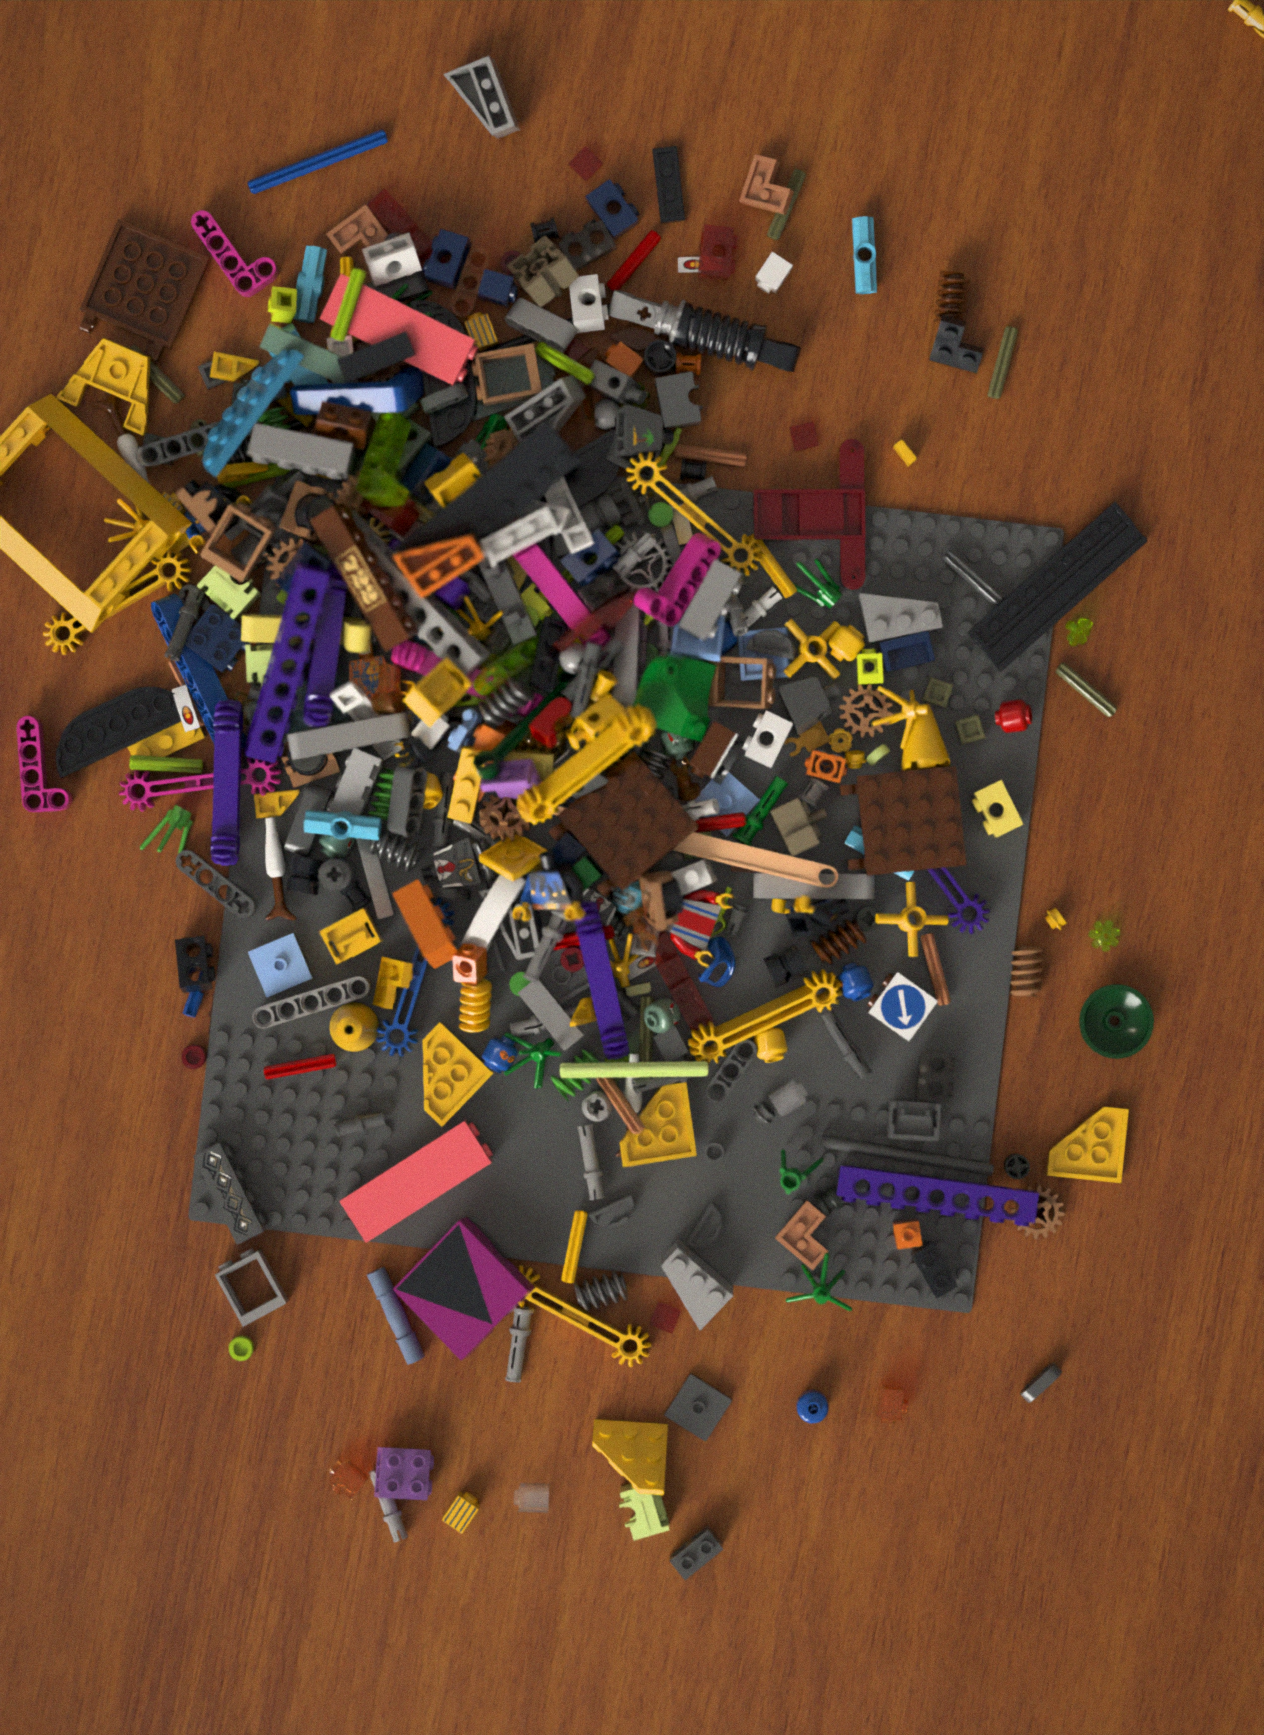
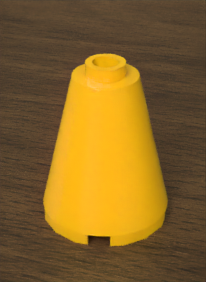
M931 708L930 714H920L919 718L913 719L906 747L902 753L901 771L951 766L949 755Z
M351 1002L340 1006L333 1013L329 1026L330 1034L339 1047L347 1051L357 1052L368 1048L375 1041L378 1035L379 1022L376 1014L370 1007L362 1003ZM347 1025L353 1026V1033H350L348 1031Z

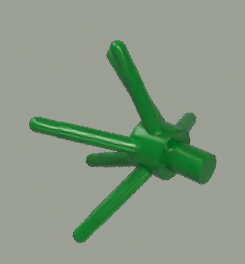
M506 1032L504 1034L505 1037L528 1048L520 1050V1055H530L506 1070L504 1075H509L533 1059L537 1062L534 1088H541L545 1059L549 1055L561 1056L562 1053L550 1050L554 1046V1042L550 1038L533 1045Z
M829 1253L824 1254L821 1282L819 1283L815 1281L807 1266L802 1264L801 1267L814 1287L813 1293L786 1298V1302L790 1303L814 1298L818 1304H825L829 1300L848 1311H852L851 1306L830 1295L831 1288L845 1274V1270H841L827 1285Z

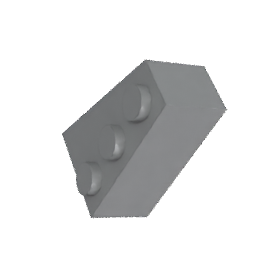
M487 56L444 74L491 135L499 139L520 130L497 64L493 58Z
M568 376L558 380L504 417L519 443L545 421L558 434L586 396L574 376Z
M714 560L681 620L679 628L704 642L707 641L708 637L713 639L719 628V625L716 624L720 616L725 617L731 606L729 600L733 594L737 595L743 584L741 573Z
M863 593L858 595L868 644L925 631L938 630L943 627L939 606L936 602Z
M354 748L349 753L345 762L347 767L344 775L341 774L335 788L338 790L335 798H330L325 811L334 813L348 811L353 815L362 816L385 760ZM338 821L344 825H347V823L344 821Z
M524 887L499 926L517 960L533 957L543 938L538 909H532V906H529L528 909L531 910L532 917L528 921H522L523 912L519 920L514 919L512 916L513 910L516 907L522 906L520 900ZM491 889L479 891L484 900Z
M679 1239L662 1255L661 1267L697 1327L701 1330L733 1297V1285Z

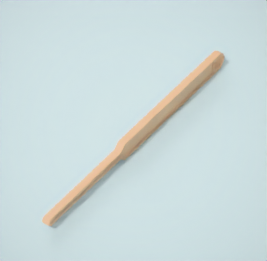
M558 806L559 811L552 815L558 816L566 808ZM694 832L672 850L823 888L834 886L838 880V873L832 866ZM823 869H830L835 875L834 881L829 885L822 884L819 880V873Z

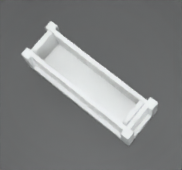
M546 506L481 540L480 545L487 553L493 568L497 566V562L551 534H558L559 527Z

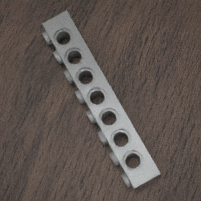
M352 511L353 520L357 527L365 534V541L369 548L377 555L381 569L386 574L389 573L392 576L391 586L395 593L402 598L403 607L407 614L414 619L418 631L417 635L433 647L432 650L438 657L443 659L447 657L466 677L471 675L490 653L474 636L468 634L469 631L432 592L423 598L419 597L393 558L395 553L355 511ZM404 591L409 594V601L405 599ZM421 609L426 612V619L422 617ZM438 627L443 630V637L439 635ZM455 645L460 648V655L456 653Z

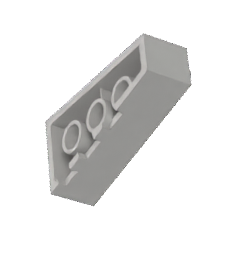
M256 423L253 427L248 450L250 457L257 463L268 464V462L278 464L277 466L281 468H295L308 474H319L343 481H348L349 475H352L357 454L351 443Z

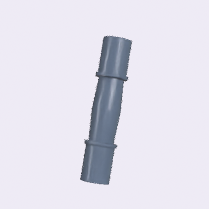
M385 1266L368 1273L367 1277L376 1294V1300H380L387 1321L397 1338L395 1342L398 1343L407 1365L424 1358L425 1354L415 1335L416 1332L412 1331L405 1310L393 1290L394 1286Z

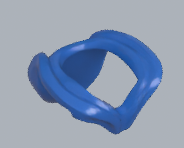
M718 936L712 937L708 942V949L715 959L703 974H698L700 982H706L714 987L724 986L734 974L736 966L735 956L730 944L725 938ZM722 962L727 963L725 973L717 982L709 978L717 965Z

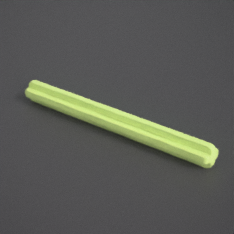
M706 1061L562 1063L560 1065V1076L562 1078L708 1075V1063Z

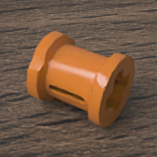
M677 352L675 374L692 372L700 376L701 353H697V355H681L680 352ZM682 363H694V365H688V364H682Z

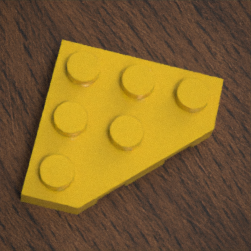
M439 1022L422 1040L424 1110L443 1127L488 1080L493 1072L449 1029Z
M687 1082L659 1087L639 1114L645 1129L637 1135L628 1129L619 1142L623 1167L697 1156Z
M1101 1107L1049 1150L1046 1175L1121 1183L1129 1109Z
M594 1419L592 1446L609 1460V1464L621 1476L624 1475L632 1483V1487L638 1493L664 1495L668 1424Z

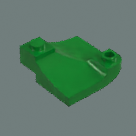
M669 652L659 655L647 667L632 708L637 704L641 707H647L656 721L655 728L702 742L710 721L708 717V699L716 665L711 662Z

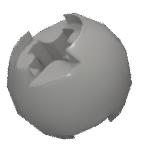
M601 399L596 402L595 425L603 430L614 429L616 427L619 404L612 399Z
M570 643L562 649L559 659L561 666L566 672L572 674L581 672L579 665L583 663L586 647L583 644Z
M595 1090L589 1092L584 1097L581 1109L587 1119L593 1122H600L610 1116L613 1104L605 1092ZM596 1099L601 1100V1105L604 1106V1109H599L598 1113L593 1112L594 1108L590 1106V1103H595Z

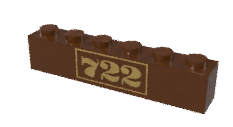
M340 503L310 520L385 652L417 635L418 631L414 619L407 614L403 607L402 598L392 588L389 576L383 572L378 563L377 555L366 543L365 534L354 522L351 510L344 503Z

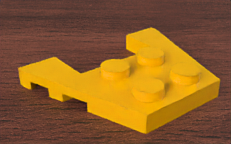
M103 338L84 361L78 372L71 377L66 387L58 393L56 398L79 407L87 384L132 403L123 427L144 436L147 433L150 357L112 340Z

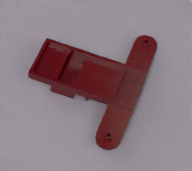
M847 439L840 446L839 489L753 490L754 539L777 541L839 539L840 579L843 586L850 590L859 589L865 582L864 448L861 442L856 439Z

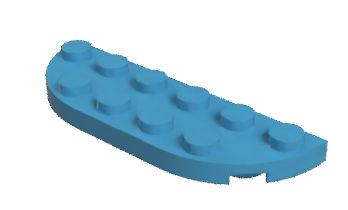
M282 350L263 367L259 366L251 375L252 379L238 392L236 401L224 411L220 423L210 430L207 436L209 441L206 445L202 462L205 469L216 477L300 363L304 357L297 350Z

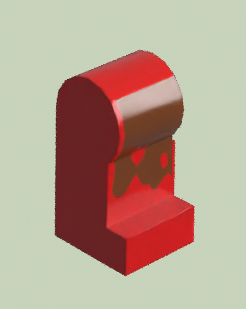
M565 698L554 699L529 725L532 737L552 749L557 743L556 734L563 726H567L573 721V716L570 715L572 712L570 702Z

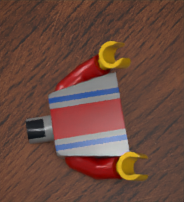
M704 889L687 893L682 898V913L676 914L679 921L667 925L666 930L671 932L670 939L678 950L694 960L698 959V962L704 967L709 966L703 962V958L706 955L714 958L710 952L705 950L721 907H733L725 904L726 897L735 898L732 894L720 895V893Z

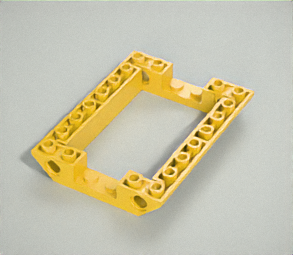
M49 394L27 406L0 436V477L31 443L37 447L46 437L45 434L52 428L151 519L87 591L84 592L0 514V548L84 627L93 633L126 597L121 592L153 557L160 560L190 527L192 522L55 396Z

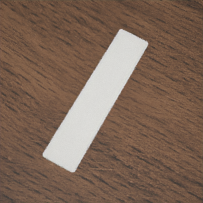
M356 838L377 918L393 916L394 913L377 852L374 855L370 854L371 839Z

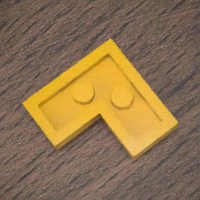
M381 957L373 1005L393 1009V1004L397 998V986L409 988V983L413 977L412 963L389 957Z

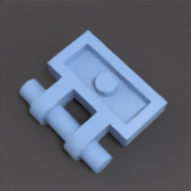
M473 709L464 711L463 725H459L458 729L455 728L449 736L448 741L450 743L448 747L458 753H461L464 745L473 747L476 741L473 734L478 724L482 725L484 722L482 714Z

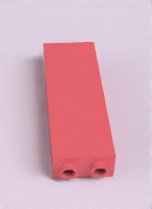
M343 274L340 275L320 317L321 320L333 326L350 278ZM364 284L362 285L347 333L373 345L406 331L416 356L403 361L451 385L464 381L468 372L465 367L469 360L473 361L479 349L476 346L477 340Z
M464 1120L339 1201L366 1243L492 1163L491 1156H493V1153L487 1143L482 1144L477 1136L480 1135V1132L473 1122L468 1123L467 1120Z

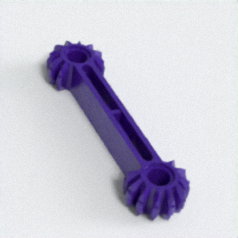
M333 561L327 567L329 577L332 578L331 587L328 593H324L322 600L325 602L322 616L317 617L315 624L318 625L316 638L312 641L307 690L303 705L304 723L314 728L327 727L332 716L333 699L330 697V693L334 691L345 594L347 592V584Z
M227 699L225 701L219 700L215 706L213 721L215 741L210 854L212 855V861L215 864H221V866L235 865L237 863L241 844L239 833L244 712L243 706L239 701Z
M946 867L926 869L956 908V913H948L949 918L957 917V920L953 921L951 925L955 927L962 923L959 928L961 933L965 931L967 925L969 934H974L973 925L979 931H982L983 926L979 923L980 920L989 923L988 918L982 917L983 913L988 914L991 912L990 909L981 908L986 905V899L977 903L979 894L975 893L972 901H970ZM941 875L946 876L961 896L962 902L960 904L940 880ZM967 906H972L976 911V915L972 920H966L963 917V910Z
M583 901L580 907L584 910L585 915L582 919H575V924L605 1057L608 1060H616L629 1054V1046L597 903L594 901Z

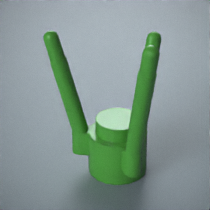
M177 805L174 806L173 810L169 809L166 816L141 844L140 849L143 850L168 822L170 827L157 851L161 852L175 828L181 830L183 826L184 830L178 854L184 851L189 829L193 824V821L190 820L192 813Z

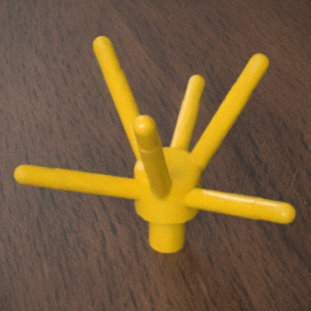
M117 499L118 504L136 521L134 524L105 518L104 522L133 529L132 532L110 537L108 541L114 542L133 537V540L147 525L149 520H145L143 512L138 507H136L138 513L136 514L124 501Z
M465 596L464 601L475 621L460 608L456 612L470 624L469 629H467L469 631L468 634L480 641L485 639L492 641L495 634L490 631L489 627L503 615V611H499L484 624L479 619L468 596Z
M879 686V691L902 705V712L872 722V725L875 726L889 722V725L902 719H908L900 746L901 749H904L913 719L919 718L920 714H930V705L919 704L918 701H915L913 689L909 691L910 701L890 690Z
M631 933L628 934L623 959L619 957L614 938L609 940L615 959L614 962L610 961L613 976L618 978L621 988L630 985L627 976L630 973L629 966L639 956L632 955L629 958L633 938Z

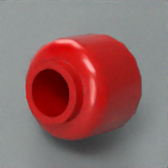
M1022 699L1003 701L1000 704L999 710L995 711L996 725H1001L1005 733L1026 731L1029 724H1032L1031 706L1027 705Z

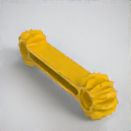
M652 452L648 454V461H645L643 453H639L640 463L634 458L630 460L636 466L635 469L631 467L626 468L627 472H634L635 475L628 477L627 481L637 480L632 487L633 490H636L641 484L643 485L641 494H645L647 486L652 487L705 535L720 544L721 549L729 555L728 558H723L721 563L725 564L730 561L731 564L728 567H737L736 571L739 573L740 568H744L746 576L750 574L747 568L748 565L754 570L758 569L752 560L762 561V557L753 556V553L761 551V547L751 548L756 540L753 538L749 544H746L747 535L743 534L742 542L738 543L660 474V470L667 469V465L657 466L662 460L661 456L657 457L655 462H652ZM644 466H650L654 470V477L649 481L642 479L640 476V470ZM661 480L683 499V505L679 506L656 486V482ZM710 523L732 542V547L727 548L705 529V524ZM744 548L747 550L748 559L745 562L735 560L734 552L736 549Z
M171 549L167 551V557L163 555L160 561L152 559L151 562L157 565L156 569L129 584L121 592L126 597L106 619L166 583L169 592H173L174 584L178 589H181L183 586L180 580L182 579L185 582L190 580L184 576V573H191L192 569L183 567L189 563V560L185 558L180 561L182 553L179 551L173 558V551ZM169 564L176 566V573L172 577H166L164 573L165 567ZM158 576L156 582L136 594L130 595L131 591ZM61 613V621L56 615H53L52 620L54 624L45 623L46 627L51 628L50 632H43V636L51 637L45 644L47 646L54 644L52 651L55 653L61 648L62 654L67 655L68 647L72 652H77L74 644L77 643L81 646L84 644L82 640L78 639V636L88 631V629L83 625L77 628L76 626L79 621L75 617L68 621L67 613ZM63 627H68L70 636L67 640L62 641L59 638V631Z
M639 704L634 708L629 705L625 711L620 710V715L614 717V724L540 784L536 786L532 783L530 788H524V793L518 795V801L516 802L517 809L526 822H532L534 825L538 821L544 823L547 818L553 819L552 814L559 811V804L634 744L640 746L641 742L649 741L648 736L655 734L654 728L656 727V721L647 707H641Z
M821 969L819 975H817L815 971H812V978L804 977L806 985L717 1027H714L710 1021L705 1028L703 1024L699 1023L700 1030H692L691 1034L693 1037L688 1039V1044L691 1046L689 1052L691 1055H695L696 1061L704 1060L709 1065L711 1059H714L716 1063H719L718 1057H726L727 1055L724 1049L814 1007H816L818 1012H822L824 1007L831 1011L830 1004H839L837 997L843 995V991L840 988L841 982L836 979L833 972L827 974L825 970ZM826 987L823 993L816 994L820 988ZM714 1040L711 1046H704L707 1041Z
M519 1265L518 1270L535 1286V1289L525 1299L617 1348L618 1350L612 1353V1357L616 1358L621 1355L619 1360L621 1365L625 1362V1359H629L628 1365L632 1367L634 1358L637 1363L642 1364L643 1361L640 1354L644 1357L649 1356V1352L643 1349L651 1347V1342H643L649 1337V1334L644 1333L640 1336L641 1326H638L636 1331L632 1332V1324H628V1332H624L535 1284L534 1282L540 1278V1275L536 1274L531 1277L533 1268L529 1267L526 1274L523 1273V1265ZM533 1292H537L563 1306V1309L560 1310L533 1295ZM524 1300L519 1304L520 1308H524ZM589 1322H593L617 1335L619 1339L615 1340L589 1326ZM628 1339L636 1341L638 1346L634 1351H627L623 1347V1343Z

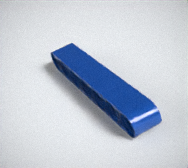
M175 593L151 603L152 614L167 645L170 643L180 617V607L184 606L180 597ZM185 645L180 661L175 662L214 743L215 730L213 721L215 706L219 700L225 701L228 698L213 666ZM242 730V749H243L244 746H245V742H246V736H245V734H244V732H243V730Z

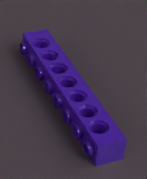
M297 562L245 742L244 752L247 757L275 763L277 756L282 755L284 742H282L283 734L288 733L291 719L288 718L290 710H294L297 704L296 689L297 686L301 687L303 683V665L309 662L311 655L310 641L316 638L318 625H315L317 617L322 616L325 602L322 601L325 592H329L332 578L329 577L327 569ZM306 589H315V594L312 597L306 598L303 596V592ZM300 612L309 613L304 621L296 620V616ZM295 635L302 637L301 641L296 645L289 643L291 637ZM287 659L295 660L294 665L290 668L282 666L283 662ZM284 682L288 684L286 690H276V686L279 683ZM273 706L281 707V711L276 715L269 713ZM272 729L275 731L274 735L270 738L262 736L265 730Z
M843 1164L840 1166L837 1196H842L841 1200L846 1202H856V1198L864 1199L866 1204L881 1206V1202L891 1203V1208L905 1209L906 1205L915 1206V1211L930 1213V1209L940 1210L941 1215L955 1216V1212L965 1213V1218L979 1220L980 1216L990 1217L989 1221L1004 1223L1005 1219L1015 1220L1014 1224L1019 1226H1029V1223H1035L1039 1196L1038 1191ZM858 1180H867L870 1183V1189L867 1192H860L856 1188ZM887 1182L893 1184L895 1192L890 1196L884 1195L881 1192L882 1184ZM909 1186H915L919 1189L920 1195L916 1199H910L906 1196L905 1190ZM939 1189L944 1193L943 1201L936 1203L931 1200L930 1193L933 1190ZM959 1193L967 1194L969 1197L968 1204L965 1206L957 1205L955 1196ZM985 1196L991 1197L994 1200L993 1207L983 1209L979 1204L981 1198ZM1008 1200L1018 1202L1019 1208L1016 1212L1009 1213L1005 1210L1004 1205Z

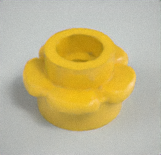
M842 728L834 730V733L829 736L831 749L837 753L848 751L852 746L851 741L853 737L851 733ZM839 738L843 739L842 743L838 742Z
M850 750L845 752V764H847L848 768H862V764L867 762L864 751Z
M1055 907L1051 911L1047 910L1048 916L1045 919L1053 930L1055 928L1062 930L1061 927L1067 923L1058 909Z

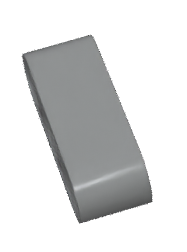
M518 298L504 318L505 322L513 329L538 342H544L561 353L565 352L577 334V329L568 321L522 298Z

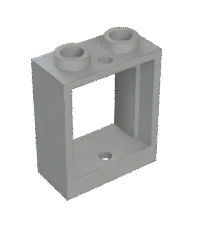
M251 1248L240 1254L241 1260L235 1263L232 1260L218 1266L220 1271L215 1274L243 1327L289 1301L261 1249L254 1251ZM257 1259L277 1296L246 1312L226 1275Z

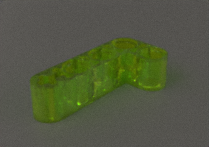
M399 412L380 413L356 485L357 492L376 506H400L408 498V489L394 478L410 430V422Z
M540 630L537 631V635L524 640L486 666L474 679L473 684L476 692L481 695H490L494 690L499 689L500 685L506 684L510 677L515 678L531 667ZM521 652H522V653H525V654L527 655L528 659L524 658V657L521 655ZM502 665L507 666L510 672L506 671ZM559 666L557 677H559L560 672L564 670L562 666ZM493 675L494 680L488 682L487 680Z

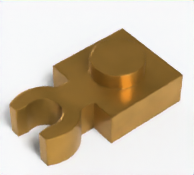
M818 722L800 734L799 738L791 737L786 739L784 745L790 742L795 743L796 750L789 755L796 756L800 753L802 747L805 746L807 752H810L830 742V739L821 722Z

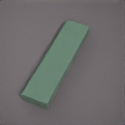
M269 323L259 345L260 348L276 355L282 350H297L304 356L298 365L337 383H346L337 359L343 356Z

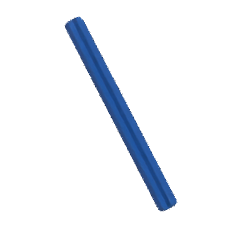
M381 129L249 180V189L252 194H256L388 142L385 131Z

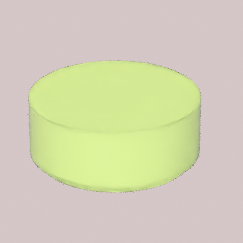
M882 744L866 757V760L872 767L884 759L891 751L886 744Z

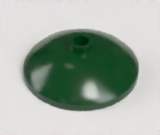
M1121 984L1106 985L1095 990L1083 1003L1079 1015V1028L1086 1044L1097 1054L1112 1059L1126 1058L1139 1052L1149 1041L1154 1027L1153 1011L1147 999L1134 988ZM1111 1017H1118L1119 1022L1117 1025H1111Z

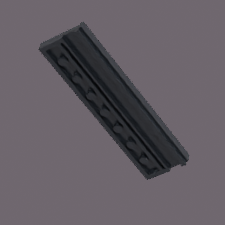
M547 421L543 422L394 549L393 552L473 533L480 544L481 540L498 532L580 462V458Z
M1113 502L974 625L967 634L997 667L999 672H1002L1147 542V538L1139 532L1120 506Z

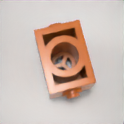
M812 750L810 757L806 758L805 761L807 768L805 775L839 784L841 778L847 772L845 766L846 759L838 754L830 755L822 750Z

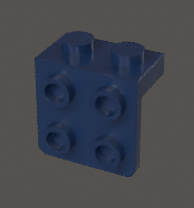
M210 605L190 631L185 645L220 672L224 673L226 670L232 671L239 661L236 658L241 650L246 652L245 645H251L253 642L242 641V625L217 606Z

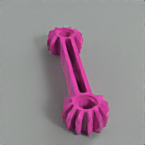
M536 542L513 554L515 560L520 563L582 644L586 647L587 642L601 644L603 648L610 640L611 635L600 624L539 544ZM608 652L598 663H600L607 656Z
M405 641L393 648L390 658L399 667L423 676H427L444 660L433 651L409 641ZM476 669L471 675L467 676L473 684L466 693L486 701L488 695L496 699L493 691L496 689L503 693L500 685L503 683L509 687L510 685L505 680ZM533 692L534 699L527 701V705L520 707V710L515 714L526 717L545 697Z
M251 757L246 758L249 768L241 769V773L246 775V779L241 781V785L251 784V794H256L259 790L261 795H266L267 789L274 792L275 786L272 783H281V780L276 778L275 775L282 774V770H274V767L279 762L276 760L275 763H269L259 759L254 760ZM259 767L266 771L264 781H259L256 778L255 773ZM135 770L134 776L131 773L125 775L128 782H120V785L125 787V790L119 791V795L127 796L122 803L125 805L131 802L130 810H136L139 807V810L142 812L146 811V805L150 808L155 806L152 800L154 796L213 789L214 773L150 781V771H145L142 775L140 770ZM181 781L186 784L185 788L159 792L155 790V786L159 784ZM137 784H141L145 788L143 797H139L135 793Z

